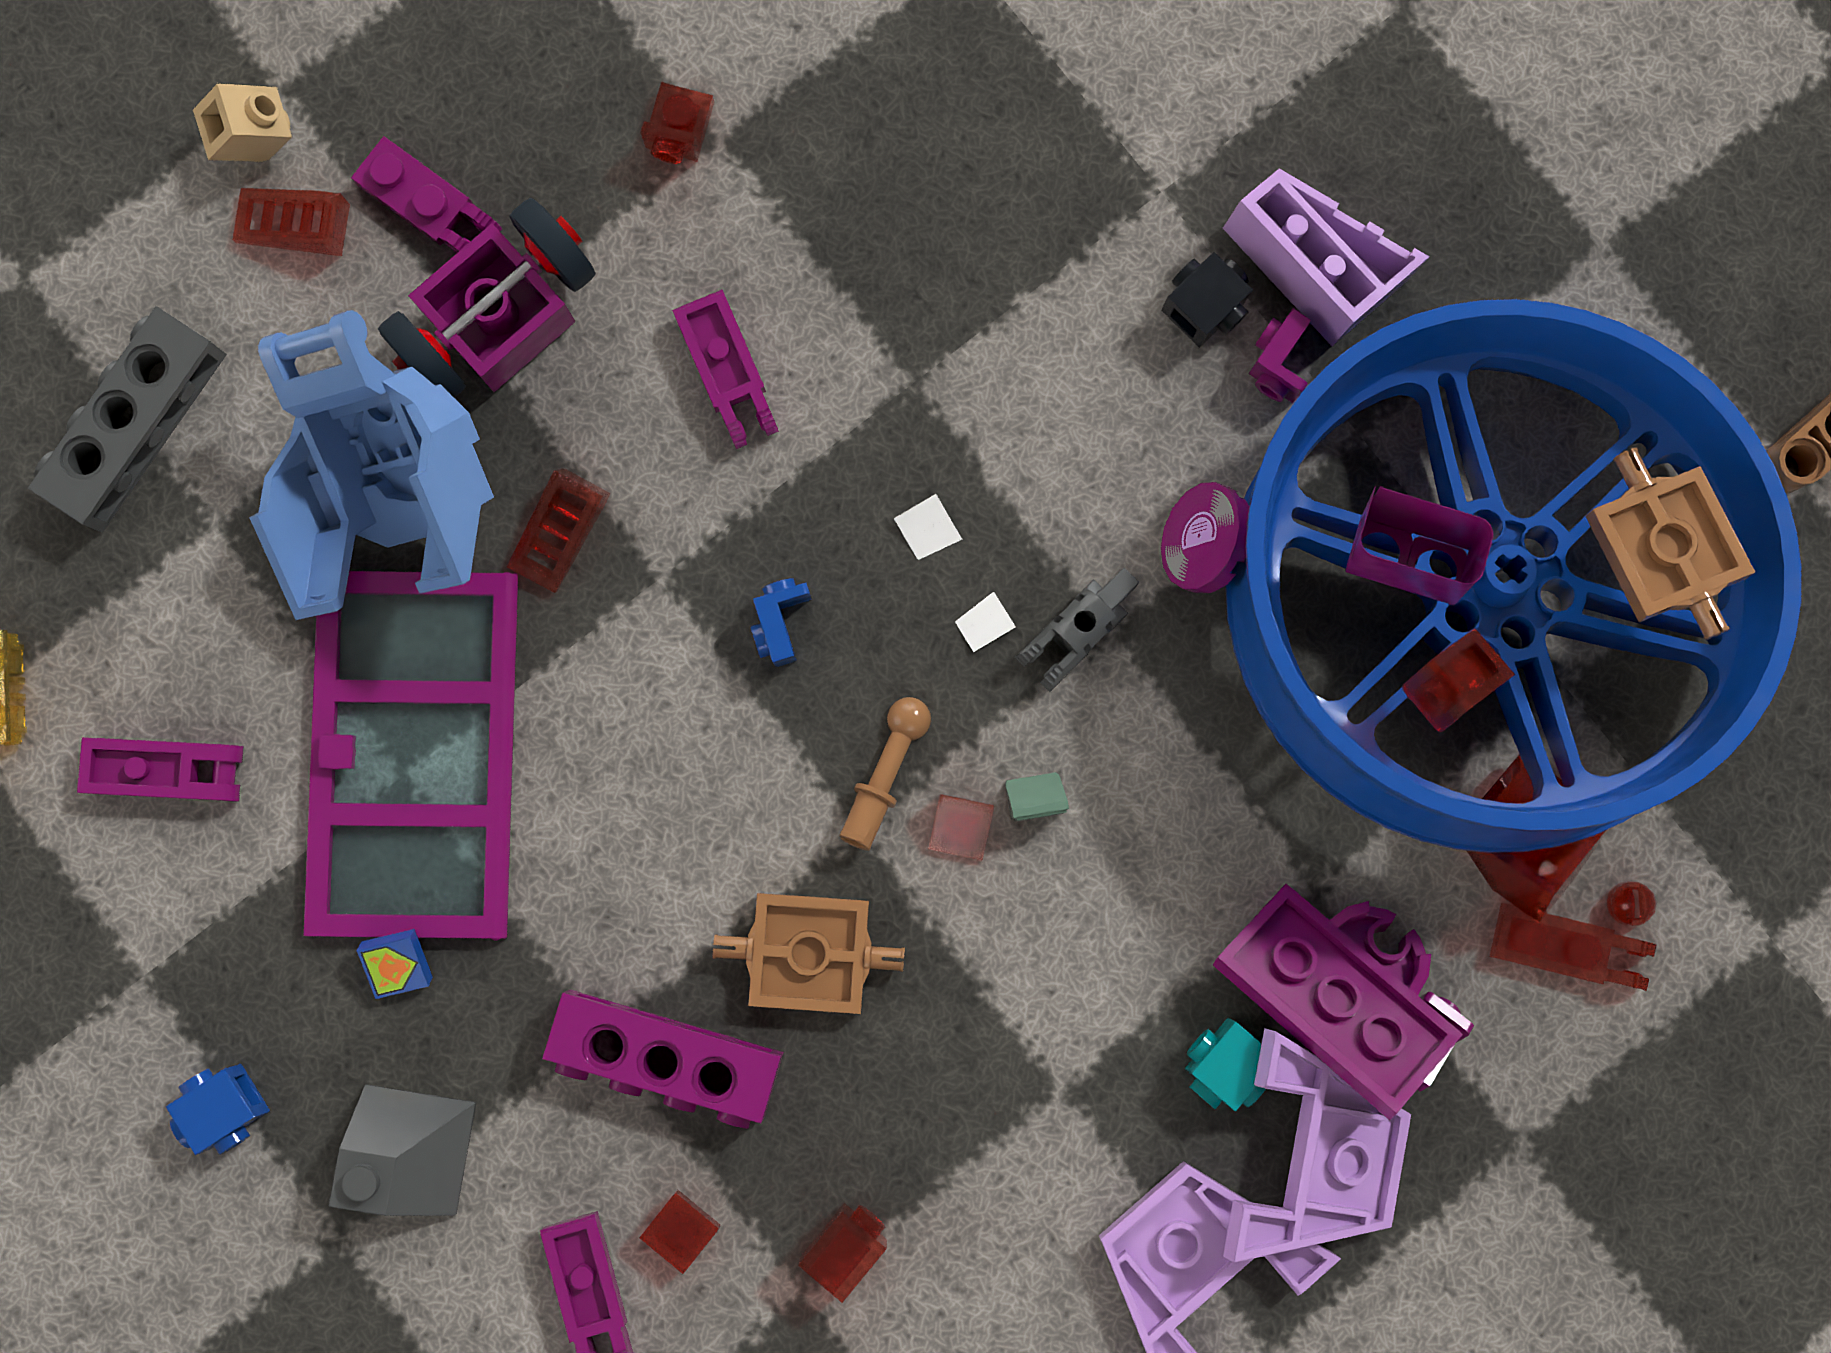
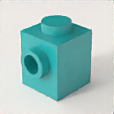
M1229 1018L1224 1021L1214 1034L1209 1029L1205 1030L1194 1041L1186 1054L1192 1060L1185 1069L1196 1078L1189 1087L1214 1109L1221 1102L1234 1111L1241 1104L1250 1107L1266 1090L1254 1085L1261 1043L1236 1021Z

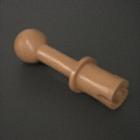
M906 697L899 699L891 706L887 715V723L891 734L869 784L857 783L854 788L857 796L839 834V837L844 842L854 847L870 851L888 807L894 808L897 800L888 793L911 741L924 736L931 723L930 711L919 699Z

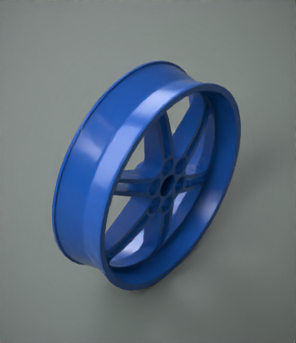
M1479 300L1446 305L1414 314L1378 330L1336 358L1303 390L1280 423L1266 450L1262 464L1245 494L1244 499L1249 505L1246 558L1244 563L1237 561L1234 569L1230 572L1236 575L1226 585L1227 620L1233 650L1250 696L1259 714L1279 744L1297 765L1326 792L1358 814L1377 824L1422 842L1452 849L1486 853L1527 852L1559 847L1586 839L1623 823L1634 815L1674 798L1696 784L1734 752L1753 730L1765 712L1786 671L1796 638L1801 606V560L1797 531L1788 497L1772 460L1757 434L1737 407L1708 377L1691 363L1654 338L1619 321L1587 310L1529 300ZM1476 369L1509 372L1540 379L1571 390L1596 404L1615 419L1620 433L1619 439L1534 516L1518 518L1506 510L1502 501L1468 391L1467 376ZM1439 386H1442L1446 392L1456 440L1473 501H1466ZM1397 395L1409 396L1419 403L1422 411L1428 452L1440 505L1485 519L1493 530L1492 544L1482 577L1455 605L1416 594L1425 605L1426 614L1424 620L1350 694L1340 700L1326 701L1309 688L1291 650L1280 600L1281 558L1283 551L1292 547L1299 548L1346 569L1353 543L1294 522L1292 518L1354 540L1362 515L1316 502L1305 496L1298 487V468L1320 441L1357 412L1387 398ZM1635 443H1641L1646 447V455L1642 460L1647 470L1656 465L1669 463L1679 475L1701 466L1755 570V573L1747 579L1725 587L1718 593L1717 606L1730 630L1706 640L1709 644L1689 641L1582 614L1583 609L1646 626L1700 638L1704 637L1692 612L1689 610H1669L1638 622L1623 591L1576 577L1569 571L1566 565L1568 549L1591 526L1585 515L1570 531H1567L1553 515L1613 462V458L1625 452ZM1624 478L1591 510L1619 499L1629 489ZM1371 533L1361 540L1364 544L1399 554L1397 543L1387 534ZM1412 533L1411 536L1414 540L1416 537H1419L1420 535ZM1524 539H1532L1540 543L1544 549L1545 557L1540 558L1532 555L1526 549ZM1364 548L1371 555L1398 562L1396 558ZM1430 550L1424 552L1417 559L1415 568L1432 574L1435 573L1429 564L1431 559H1439L1445 562L1452 572V578L1449 579L1455 580L1457 575L1456 564L1447 553L1440 550ZM1504 571L1511 579L1506 583H1502L1495 574ZM1541 591H1548L1554 594L1559 599L1561 611H1553L1547 608L1542 602ZM1452 611L1463 616L1467 623V632L1462 633L1452 629L1446 622L1445 612ZM1501 628H1510L1517 632L1522 640V649H1515L1507 645L1501 636ZM1546 634L1694 665L1706 674L1708 681L1707 694L1684 727L1645 761L1627 771L1612 776L1593 775L1586 771L1581 764L1547 650ZM1421 639L1438 654L1362 723L1353 724L1348 720V711ZM1463 652L1474 653L1485 662L1509 730L1531 779L1534 790L1532 801L1524 804L1479 799L1427 781L1397 764L1381 751L1374 737V729L1457 654ZM1519 669L1524 670L1545 738L1564 787L1558 783L1550 765L1517 671Z

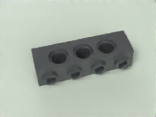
M155 306L149 316L141 318L136 323L130 334V343L119 359L111 362L102 371L98 380L99 387L88 403L78 408L71 415L66 426L67 433L55 450L48 452L38 462L34 471L35 478L28 489L82 525L103 533L227 354L211 341ZM160 362H165L163 376L158 381L149 383L148 375L152 367ZM133 407V417L130 423L118 429L117 419L119 414L124 409ZM100 451L101 463L93 473L87 474L86 462L88 458Z

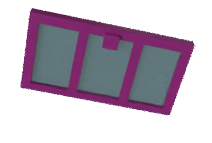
M349 571L343 607L336 612L316 616L304 936L382 937L415 929L418 938H491L494 941L507 938L518 574L510 572L471 573L470 580L463 585L419 594L415 583L421 580L422 572Z

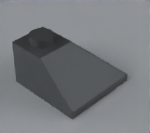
M366 1084L339 1148L329 1207L384 1216H455L458 1210L477 1102Z

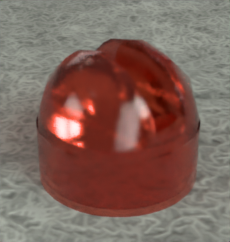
M1634 881L1621 882L1609 892L1607 898L1608 911L1611 917L1622 925H1642L1649 921L1656 911L1657 902L1654 893L1642 883ZM1632 890H1638L1640 917L1635 918V898Z

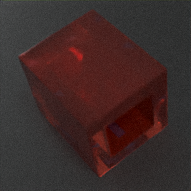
M844 1203L802 1253L798 1266L843 1303L887 1249V1239L881 1235L886 1227L864 1206L859 1205L853 1211Z

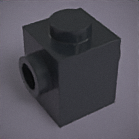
M1213 252L1201 264L1195 258L1192 259L1174 277L1172 283L1177 288L1167 297L1161 311L1200 348L1218 329L1227 335L1243 320L1249 312L1243 305L1253 289L1247 284L1249 282L1248 277L1238 264L1230 259L1223 261Z

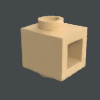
M217 83L193 109L208 160L267 161L292 138L288 114L283 109L277 87Z

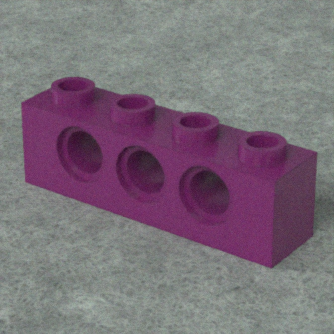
M568 990L562 992L542 1059L556 1063L554 1071L563 1076L587 1080L589 1073L610 1079L608 1087L617 1092L641 1096L643 1089L664 1095L662 1103L666 1106L686 1112H695L696 1106L700 1105L717 1110L718 1115L716 1119L723 1123L740 1128H749L751 1121L761 1124L765 1117L784 1052L585 993ZM601 1030H612L620 1036L623 1042V1051L618 1059L608 1060L598 1053L596 1038ZM666 1046L675 1053L677 1069L674 1074L663 1076L653 1071L649 1063V1055L653 1047ZM710 1062H720L726 1065L732 1075L730 1088L719 1092L709 1089L702 1077L704 1066Z

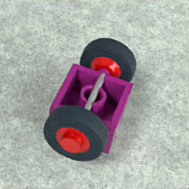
M532 198L521 203L509 216L514 227L524 238V246L531 257L527 253L521 256L492 223L408 295L437 328L434 332L437 336L436 339L428 330L416 328L399 311L392 314L379 326V334L398 354L391 361L398 370L413 367L432 384H441L455 398L463 391L466 385L452 369L451 356L443 348L446 346L449 351L454 348L488 387L495 392L576 322L566 304L539 276L542 270L538 265L547 273L555 274L565 286L574 292L592 280L596 272L590 261L578 247L583 241L562 216L555 220L542 205Z

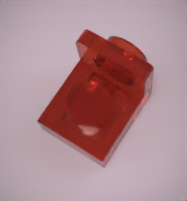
M661 82L650 122L644 121L640 132L646 149L651 150V155L671 164H681L683 158L698 162L714 106L713 95Z
M1474 628L1431 659L1403 684L1402 689L1438 732H1442L1515 674L1477 629Z

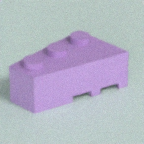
M1279 168L1239 202L1223 229L1300 313L1311 320L1310 323L1333 346L1406 283L1429 256L1416 248L1411 252L1382 236L1384 232L1382 228L1370 221L1366 226L1337 209L1339 203Z

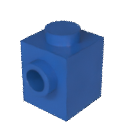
M242 1064L224 1068L214 1076L210 1069L200 1072L181 1084L178 1088L183 1096L166 1106L173 1118L170 1120V1127L174 1136L185 1148H191L195 1155L214 1147L219 1155L229 1151L250 1137L245 1127L270 1112V1109Z

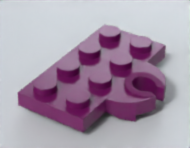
M1285 884L1224 949L1213 963V966L1388 1120H1391L1463 1035L1418 996L1429 977L1431 954H1426L1421 938L1415 929L1408 932L1398 943V954L1389 955L1377 948L1374 943L1373 934L1386 931L1396 916L1394 912L1369 906V901L1346 907L1329 920L1288 884Z

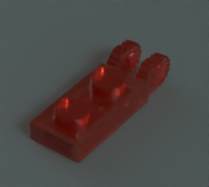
M1501 903L1489 957L1597 984H1604V981L1647 991L1649 978L1628 970L1617 971L1608 969L1611 947L1625 950L1628 954L1639 957H1654L1657 944L1616 935L1613 929Z

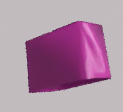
M1379 487L1373 497L1374 488L1360 518L1345 572L1455 605L1484 573L1493 540L1491 525L1481 517L1383 487ZM1371 533L1389 535L1398 545V562L1371 555L1364 549L1361 540ZM1414 533L1420 536L1413 540L1411 535ZM1430 550H1440L1447 553L1456 564L1457 575L1455 580L1416 569L1417 559L1424 552Z

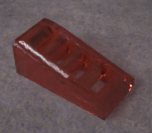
M241 188L232 240L239 244L342 256L350 204L341 193L314 190ZM254 203L264 204L260 230H250ZM275 206L283 207L279 231H272ZM295 208L302 209L299 232L292 231ZM314 211H322L319 232H311Z
M567 469L554 470L507 568L556 593L611 493ZM566 490L587 501L584 509L581 510L561 499L560 496L563 491ZM553 509L576 521L574 529L571 530L549 518ZM542 529L566 541L567 544L564 550L539 538L538 536ZM532 548L557 561L553 571L527 557Z

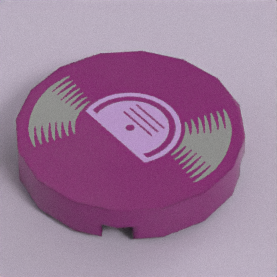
M1217 482L1200 483L1186 491L1172 508L1163 530L1161 556L1163 568L1170 581L1180 588L1194 593H1213L1226 586L1236 575L1230 572L1234 569L1237 561L1244 563L1246 558L1249 505L1244 498L1238 496L1236 493L1238 491Z

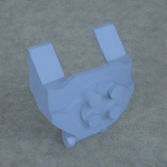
M353 310L334 315L327 324L292 335L280 332L265 336L258 345L260 359L281 407L286 412L295 416L290 438L264 477L259 512L249 518L295 620L336 612L343 607L355 535L387 548L426 538L421 580L415 583L419 594L463 585L468 582L471 576L481 505L494 498L472 445L480 440L469 412L441 384H432L413 367L391 371L373 357L365 343L367 338L366 323L362 316ZM335 346L342 362L341 364L299 375L294 364L297 357Z

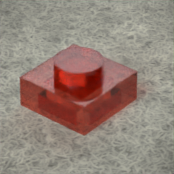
M677 1189L639 1238L684 1274L721 1225Z

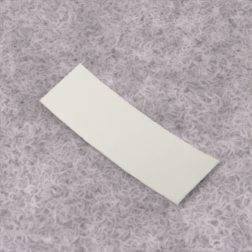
M937 494L894 518L918 560L962 540ZM994 592L955 621L973 652L1016 628Z

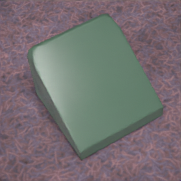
M1056 772L1006 781L1005 787L1010 817L1014 819V822L1063 814L1069 809L1061 778Z

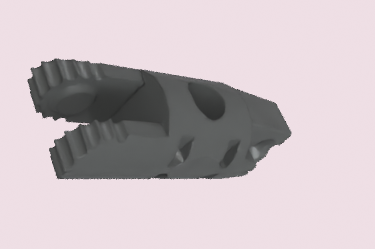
M1125 568L1103 588L1095 580H1092L1076 596L1072 603L1032 639L1015 658L1025 667L1028 663H1033L1044 652V648L1053 640L1067 656L1060 663H1055L1044 674V679L1040 682L1051 692L1088 655L1094 645L1127 616L1128 612L1120 603L1136 588L1139 581ZM1084 618L1090 624V631L1082 632L1077 629L1074 619Z

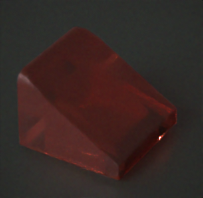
M940 794L928 850L982 861L994 805Z

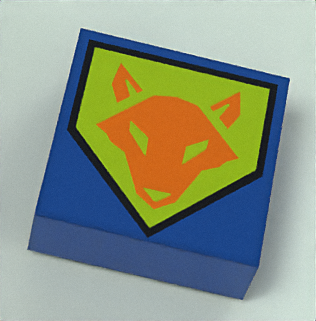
M415 929L362 941L357 949L375 999L430 985L433 976Z

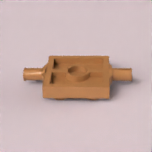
M1632 448L1613 458V461L1620 470L1629 490L1621 498L1594 508L1586 515V518L1638 622L1669 610H1685L1690 608L1704 635V640L1711 639L1730 630L1713 597L1723 588L1747 579L1755 573V570L1701 466L1674 477L1651 478L1638 452V448Z
M757 893L755 922L748 937L720 936L715 934L713 945L734 946L736 949L713 948V959L746 960L750 975L748 1006L861 1014L863 984L870 969L903 972L904 961L883 960L882 957L904 958L905 948L871 946L872 943L867 930L869 901Z

